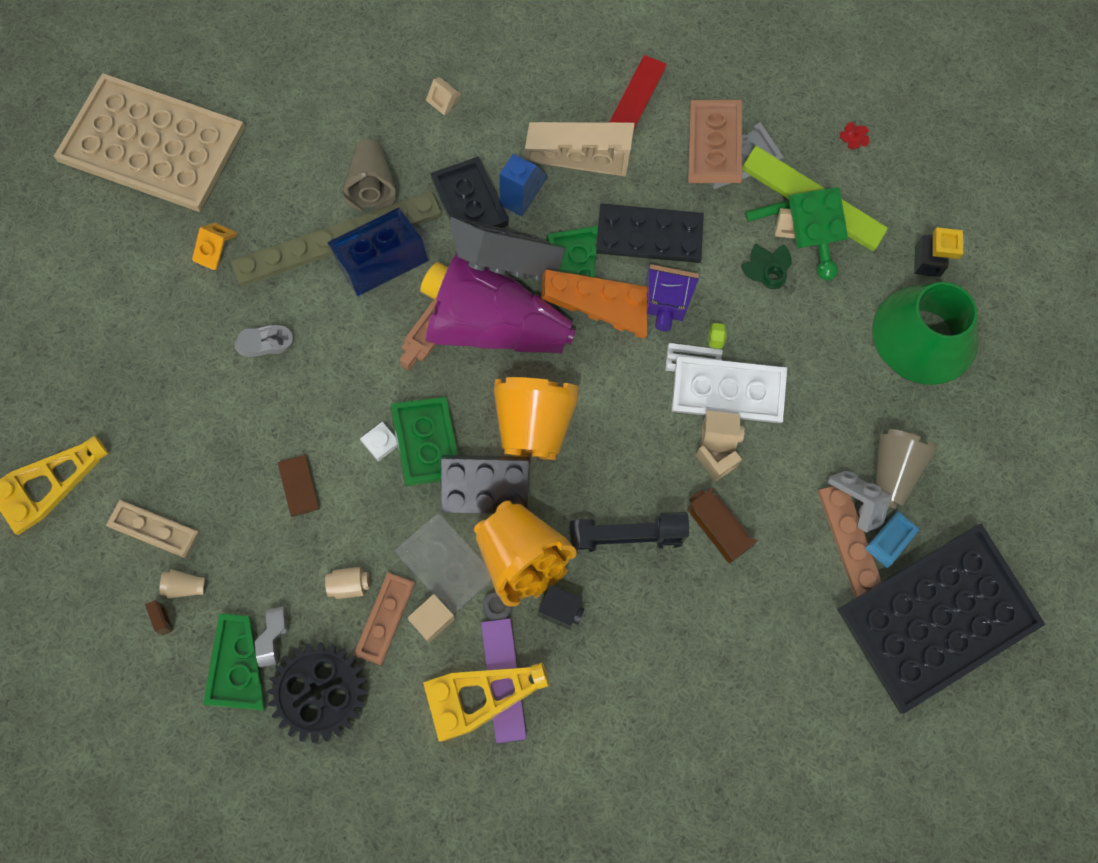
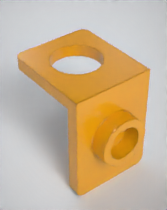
M217 223L200 227L192 260L212 270H216L219 265L224 242L235 238L237 232Z

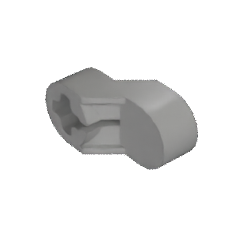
M268 325L258 329L249 328L239 333L234 346L240 355L246 357L279 354L288 349L292 343L293 336L288 328L280 325Z
M285 606L266 610L267 629L255 641L256 658L259 667L278 664L277 640L283 634L288 633V619Z

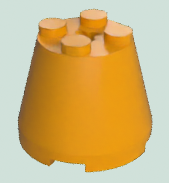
M506 377V383L501 382V379H495L494 397L502 449L505 450L504 454L515 457H529V453H532V457H539L542 460H556V455L560 453L578 402L579 387L570 383H564L563 387H561L556 382L537 378Z
M510 501L500 504L493 515L487 520L480 521L474 527V532L477 534L476 541L495 591L507 606H518L519 600L531 595L537 598L546 592L550 585L554 586L568 572L565 566L570 558L576 557V549L566 537L524 506L512 504Z

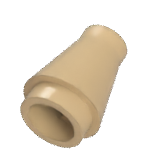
M170 569V572H162L160 595L167 596V599L204 595L206 578Z

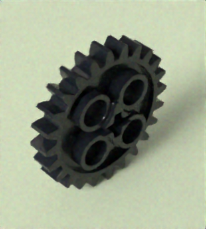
M319 642L316 651L313 650L309 643L306 644V653H302L295 648L296 658L292 660L285 655L284 659L287 666L285 668L276 666L277 671L281 673L280 676L270 677V680L277 684L276 688L267 690V693L276 698L270 701L268 706L278 708L272 714V718H283L278 726L280 729L291 726L288 732L290 737L295 736L300 731L299 741L305 742L309 735H311V740L314 744L318 743L320 735L323 736L326 742H330L331 732H334L338 737H342L341 727L344 726L351 730L350 718L358 720L361 718L355 712L356 708L366 707L364 703L359 701V698L368 695L367 691L360 689V686L367 683V679L357 677L363 671V668L361 666L352 668L356 662L355 657L352 656L345 660L347 651L342 649L336 654V646L334 644H331L327 651H325L322 642ZM330 664L332 666V674L327 679H319V668L322 665ZM342 678L340 684L323 690L321 692V699L313 696L300 704V706L296 708L293 706L298 700L305 699L314 694L315 686H319L322 689L332 684L336 679ZM297 679H303L305 683L303 691L297 695L292 694V683ZM336 691H344L346 694L345 702L341 706H333L331 703L332 695ZM309 706H316L318 708L317 718L314 721L306 722L304 719L305 710Z

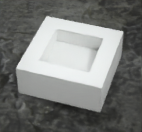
M383 422L360 438L361 442L378 462L397 448L396 437Z

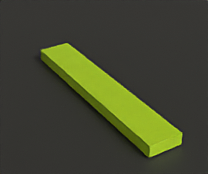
M758 146L754 147L742 166L744 172L789 199L788 196L825 189ZM842 199L848 237L874 251L888 228Z

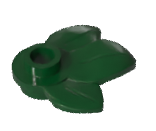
M754 244L750 253L751 262L741 265L743 273L753 281L762 282L769 289L781 288L787 280L786 271L792 264L789 250L783 245L772 254L762 246ZM775 274L778 280L771 279L769 275Z

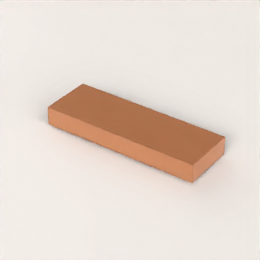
M389 572L387 573L354 656L380 666L383 665L415 582Z

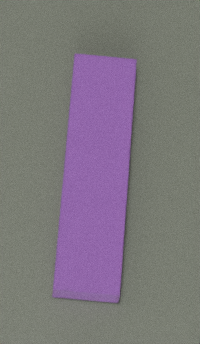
M511 619L481 622L487 670L517 668ZM510 678L496 680L491 683L496 701H500L515 692L513 680ZM521 701L493 718L496 744L526 739Z

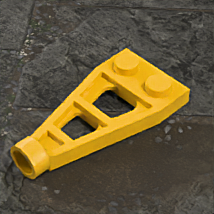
M94 435L81 445L14 470L0 479V512L16 535H20L44 519L96 466L100 459L109 454L97 436ZM68 460H72L77 466L76 471L65 481L60 482L53 469ZM39 476H47L52 483L51 491L40 502H33L25 490V484Z
M542 662L527 668L450 673L423 682L439 742L471 733L536 690L550 686L549 678ZM530 674L532 675L534 684H532L529 681ZM506 678L512 679L515 692L500 701H496L491 683ZM466 686H480L484 689L486 695V704L473 714H466L464 712L459 694L460 690Z

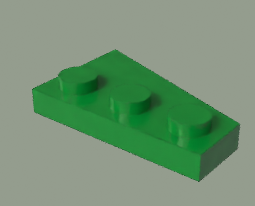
M219 613L203 705L266 711L260 670L256 658L252 620L249 616Z

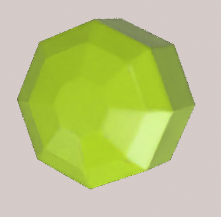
M712 323L709 329L708 347L722 349L727 339L725 324Z

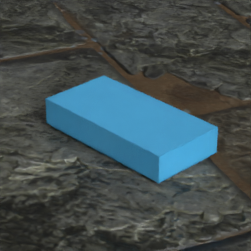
M897 511L865 549L888 568L920 529Z

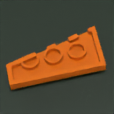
M545 270L543 272V300L573 312L578 310L587 314L590 319L595 321L600 319L612 324V327L617 330L632 332L636 337L644 339L647 336L646 286L552 270Z

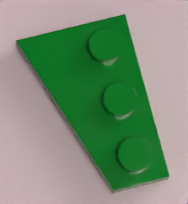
M598 226L547 234L546 241L565 248L558 272L595 278L594 268Z

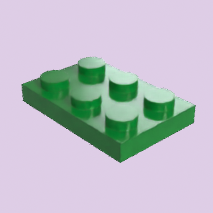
M446 397L391 403L390 411L405 487L441 482L442 455H458Z

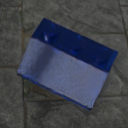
M399 207L327 242L341 271L357 297L429 261L421 236Z

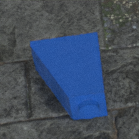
M512 154L499 174L501 206L523 217L548 176L537 165Z

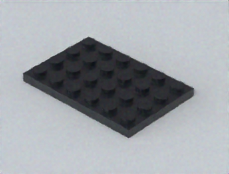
M982 523L975 525L837 609L900 714H905L1046 625Z

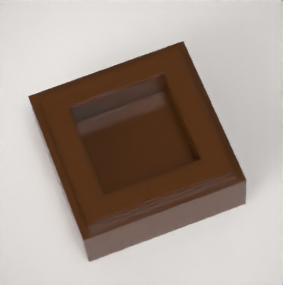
M156 600L145 604L154 631L162 636L172 632L173 627L165 606Z

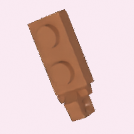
M436 300L432 301L404 339L402 350L405 353L399 361L401 363L400 366L408 371L411 370L417 360L423 362L426 357L428 358L436 347V344L425 341L431 313L435 311Z

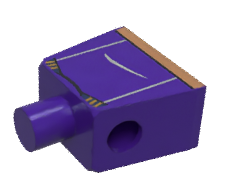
M649 265L646 277L647 314L657 316L656 329L670 331L673 319L683 321L700 274Z

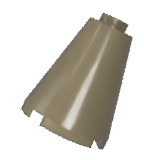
M363 139L356 144L343 185L344 201L353 209L364 212L363 207H375L376 211L391 206L395 201L396 187L382 147L376 140Z
M885 429L881 430L879 435L876 485L882 491L892 495L888 509L896 510V506L902 507L936 452L937 445L929 440L926 445L920 442L921 436L895 429H889L888 433Z

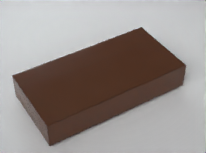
M306 455L277 462L291 517L320 510Z

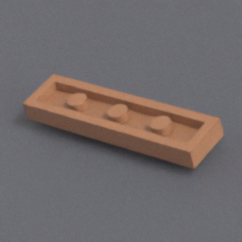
M835 486L820 489L818 494L856 598L882 581L873 556L865 549L868 546L864 531L857 527L859 517L851 495Z

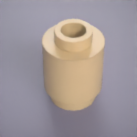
M362 567L333 570L332 573L325 576L328 597H335V599L365 596V590L370 589L369 573L364 572Z

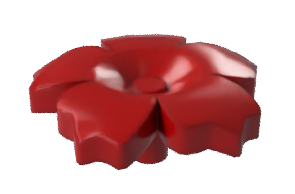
M848 122L844 127L845 131L840 132L839 138L844 143L848 142V148L852 150L859 148L860 145L866 147L870 143L869 136L866 135L869 132L867 126L858 125L856 128L854 122Z

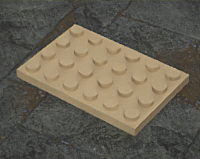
M102 73L54 157L59 163L201 212L245 126L242 121Z

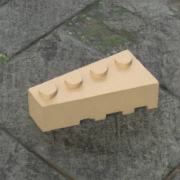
M529 122L524 159L531 163L626 177L634 123Z

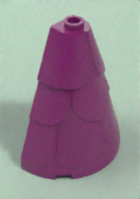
M456 252L436 297L437 303L434 313H431L425 341L436 345L514 349L515 352L562 353L566 343L571 345L576 329L572 328V321L539 295L531 294L510 276L492 272L489 270V267H485L484 271L468 267L469 262L458 257Z

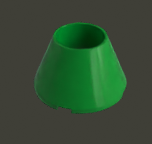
M937 282L900 289L888 296L875 313L872 325L875 348L883 362H886L899 376L906 380L924 385H938L955 380L968 370L977 355L979 334L975 301L965 289L949 282ZM920 311H928L941 317L948 325L951 336L942 335L930 329L921 318Z

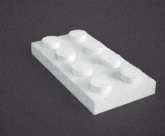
M677 356L671 412L705 415L708 410L740 414V419L782 423L787 368Z

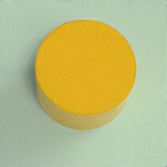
M440 262L433 264L422 281L420 291L436 300L448 267Z

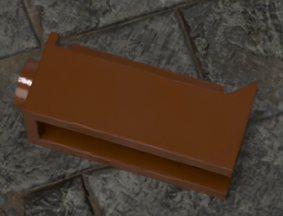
M711 488L706 493L702 489L689 499L691 503L687 511L730 564L753 547L758 540L747 538L749 534L719 496L717 494L713 495L714 488Z

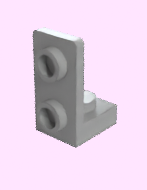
M843 471L829 477V484L864 502L859 510L858 528L869 532L884 524L892 495L882 491L875 484L863 481L853 472Z

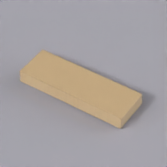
M119 500L106 524L107 527L185 559H187L199 535V532L122 500Z

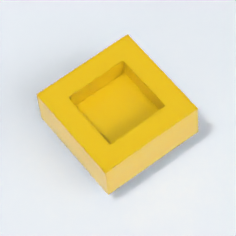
M936 227L933 232V256L960 259L963 255V230Z

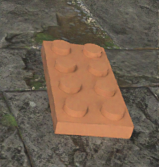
M691 100L688 183H741L742 100Z

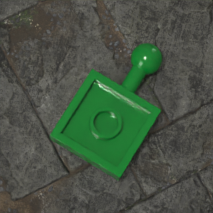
M840 187L788 196L797 249L818 245L821 262L817 267V274L825 281L834 279L838 274V266L831 260L828 243L848 239Z

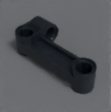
M687 511L659 513L655 518V523L595 525V521L592 519L573 520L569 522L570 543L576 549V553H578V550L589 549V552L596 551L597 545L657 542V548L659 549L674 545V548H679L683 546L684 541L689 537Z

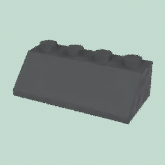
M453 217L450 219L458 257L468 261V267L484 271L485 267H489L490 271L505 275L506 271H510L509 274L520 278H525V275L528 274L529 278L537 281H542V274L545 270L559 271L565 252L563 247L532 234Z

